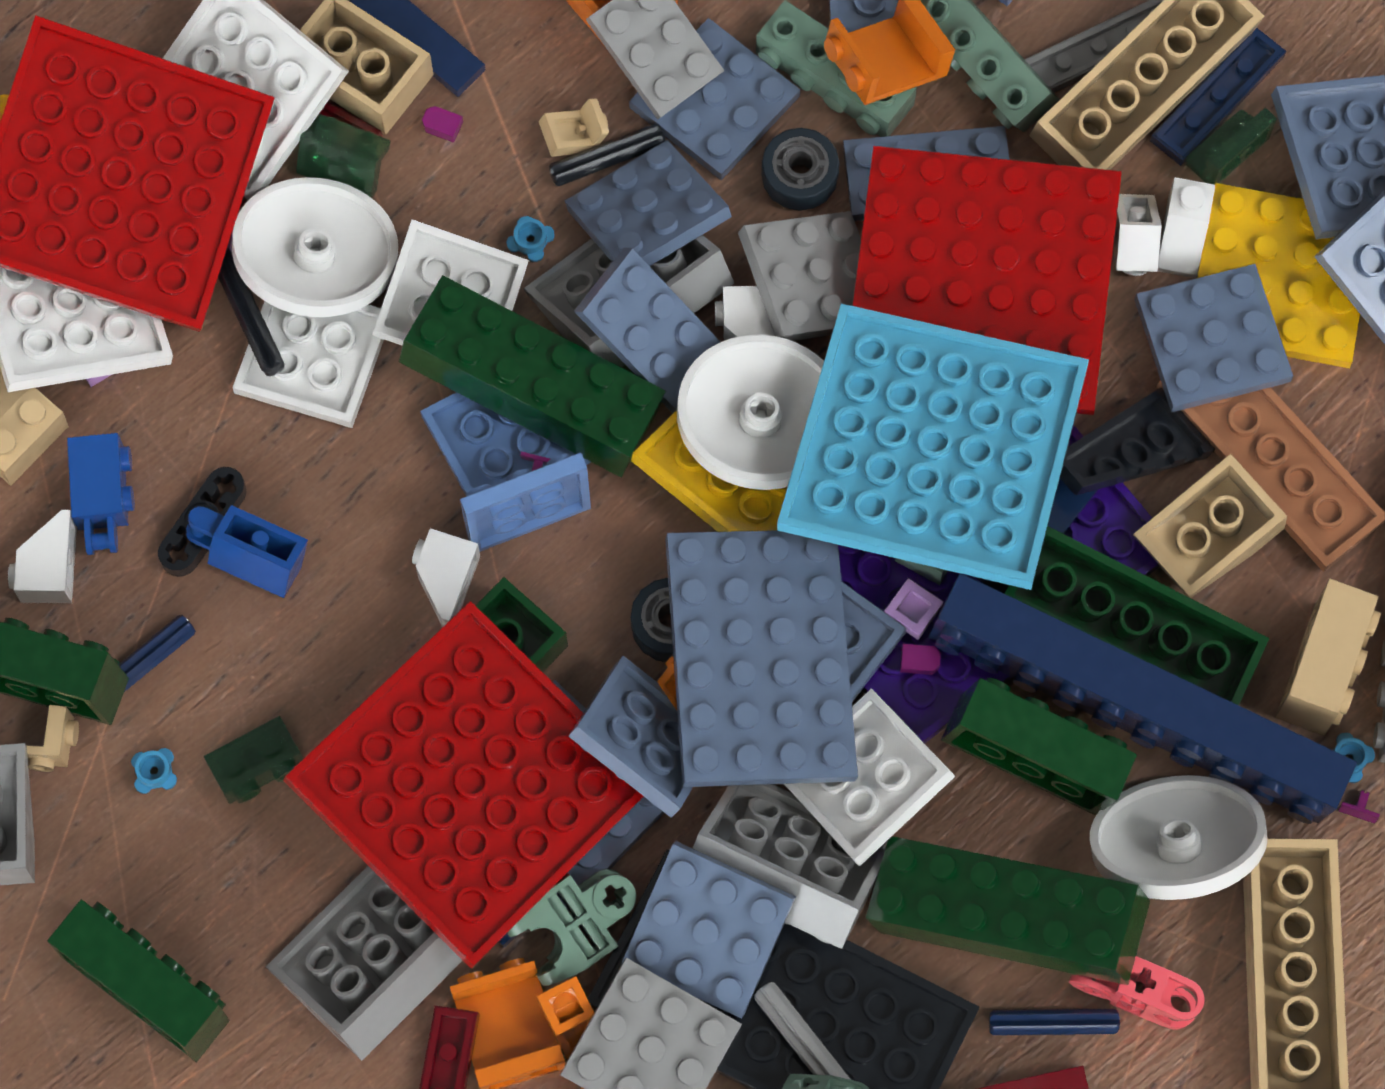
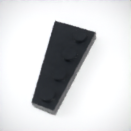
M1160 387L1068 446L1060 479L1077 496L1206 459L1214 452L1215 448L1181 410L1171 413L1165 392Z

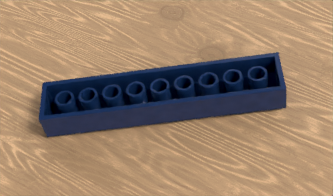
M961 573L958 575L929 635V638L936 640L935 646L940 650L956 656L961 652L975 659L974 664L988 673L997 674L998 671L1013 677V683L1021 689L1032 693L1040 690L1053 696L1052 702L1059 707L1069 711H1076L1078 708L1092 715L1091 720L1095 724L1109 730H1115L1118 727L1130 733V739L1135 743L1149 749H1154L1155 746L1171 753L1169 757L1176 763L1190 768L1195 764L1210 771L1209 777L1232 784L1235 783L1249 790L1248 793L1260 803L1272 805L1275 802L1289 809L1287 814L1290 817L1306 824H1311L1312 821L1319 823L1338 808L1357 765L1356 761Z

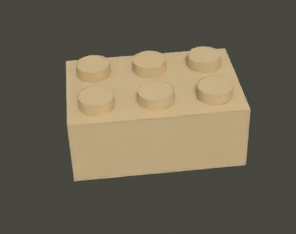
M324 0L300 29L302 33L349 71L330 99L364 122L381 130L384 135L389 132L434 75L430 53L348 0Z
M1329 578L1314 605L1276 715L1277 719L1321 735H1325L1332 724L1339 726L1343 714H1347L1355 690L1348 688V686L1352 687L1356 676L1360 675L1368 651L1361 648L1365 649L1370 636L1374 635L1381 616V612L1374 610L1379 596Z

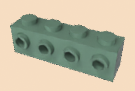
M784 0L756 35V53L758 57L773 69L779 68L787 73L791 80L802 90H812L821 96L826 105L837 113L845 112L854 118L858 126L870 135L877 134L880 137L890 136L914 106L917 87L864 105L857 93L850 90L845 76L836 63L830 61L826 55L824 41L828 28Z
M921 0L955 48L950 66L956 71L961 67L971 77L966 82L967 85L981 100H984L987 96L997 106L992 113L1008 130L1014 126L1025 132L1060 100L972 0Z

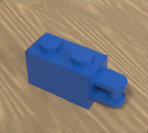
M118 433L67 438L71 517L77 529L84 530L87 555H95V550L110 549V553H117V527L128 526V511L135 510L133 487L126 486V472L132 471L130 446L124 447ZM107 528L108 532L94 534V529Z
M233 505L229 507L225 516L205 507H196L190 511L186 537L190 542L210 551L207 564L285 598L302 568L308 539Z

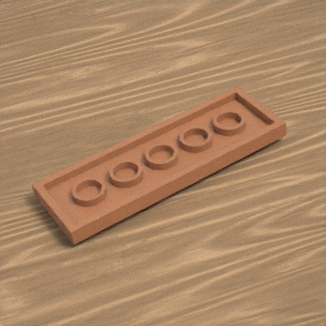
M1161 380L1157 384V389L1160 387L1163 389ZM1271 387L1181 410L1215 448L1214 452L1221 460H1224L1231 454L1287 515L1285 530L1323 572L1385 523L1384 510Z

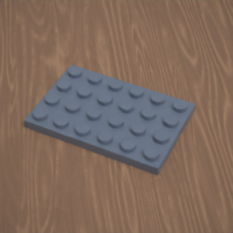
M778 530L667 533L665 542L683 787L856 781L858 769L838 545Z

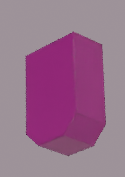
M433 106L426 109L422 123L426 133L454 143L463 124V116Z
M903 644L900 672L933 675L940 668L941 653L935 646Z

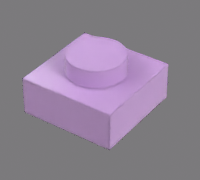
M908 578L884 612L907 628V633L919 640L943 607V601Z

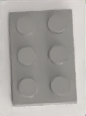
M612 0L586 19L657 120L724 72L722 66L674 0Z

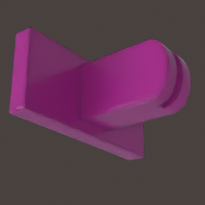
M522 451L520 454L521 459L534 462L532 471L542 468L543 464L546 465L550 458Z
M1364 790L1360 791L1356 806L1342 801L1338 809L1339 812L1374 824L1380 816L1378 813L1365 809L1370 793H1364Z

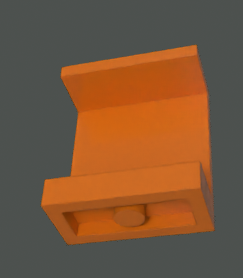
M898 0L894 17L852 32L846 30L839 18L832 19L824 41L827 57L830 61L836 63L845 76L848 87L851 91L857 93L864 105L947 76L955 53V48L920 0Z
M524 958L510 960L499 966L500 971L485 976H483L482 971L468 973L457 979L458 984L450 986L456 1009L475 1011L480 1014L472 1055V1063L480 1089H502L562 1070L565 1065L560 1044H558L536 997L543 993V989L536 976L538 972L535 961L525 963Z

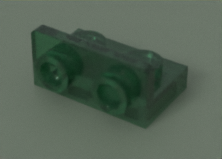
M1266 107L1255 117L1244 110H1239L1187 156L1186 165L1205 183L1216 185L1222 182L1270 139L1277 118Z
M318 114L311 126L300 136L296 173L309 178L338 181L350 185L373 198L377 192L381 160L390 149L391 141L373 132L338 121L333 117Z
M280 716L203 756L229 804L236 800L238 803L251 800L261 792L260 787L273 780L283 782L284 777L304 759Z

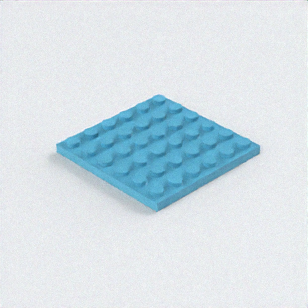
M841 303L778 518L777 530L1031 590L1089 359Z

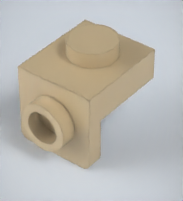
M596 98L588 99L580 110L544 113L538 121L551 157L574 155L598 146L609 133L607 117L602 112Z
M49 705L43 747L27 746L29 769L52 772L54 771V766L68 767L70 746H76L78 741L79 723L74 720V716L66 706Z

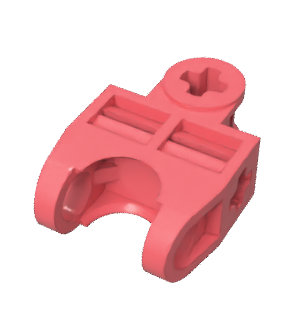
M1137 956L1135 957L1128 985L1100 979L1093 981L1091 977L1077 974L1071 975L1069 980L1072 986L1085 993L1110 1000L1109 1004L1173 1030L1183 1029L1190 1025L1204 1006V994L1196 982ZM1138 981L1143 984L1141 988L1142 993L1135 991V982ZM1183 988H1187V989L1191 990V991L1194 993L1195 997H1196V1001H1195L1194 997H1193L1188 991H1186V990L1183 989ZM1171 997L1183 999L1188 1004L1189 1012L1176 1010L1172 1006Z

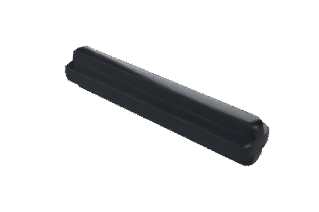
M652 124L551 163L549 165L551 178L556 186H562L642 155L663 143L665 136L659 124Z

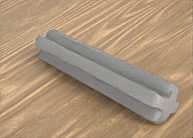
M774 982L765 984L754 995L755 1001L813 1075H832L850 1079Z

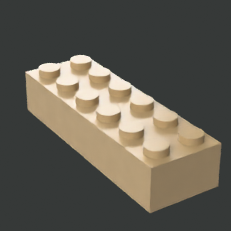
M1164 0L1037 121L1029 136L1058 165L1111 170L1254 32L1264 18V15L1249 0Z
M1267 839L1266 850L1260 862L1243 878L1251 1089H1349L1338 839Z

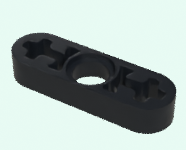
M221 467L214 470L161 542L158 549V557L164 570L170 575L182 577L190 574L208 551L201 546H196L194 543L189 542L184 550L188 559L185 562L178 559L174 564L172 563L173 560L169 552L172 549L179 552L187 542L184 535L181 534L186 532L190 511L196 507H205L225 516L231 505L239 508L245 499L246 485L242 475L236 469ZM233 480V486L236 491L233 494L226 491L218 501L220 507L223 508V511L220 512L214 504L206 501V499L210 498L215 503L220 496V490L217 485L220 482L228 484Z

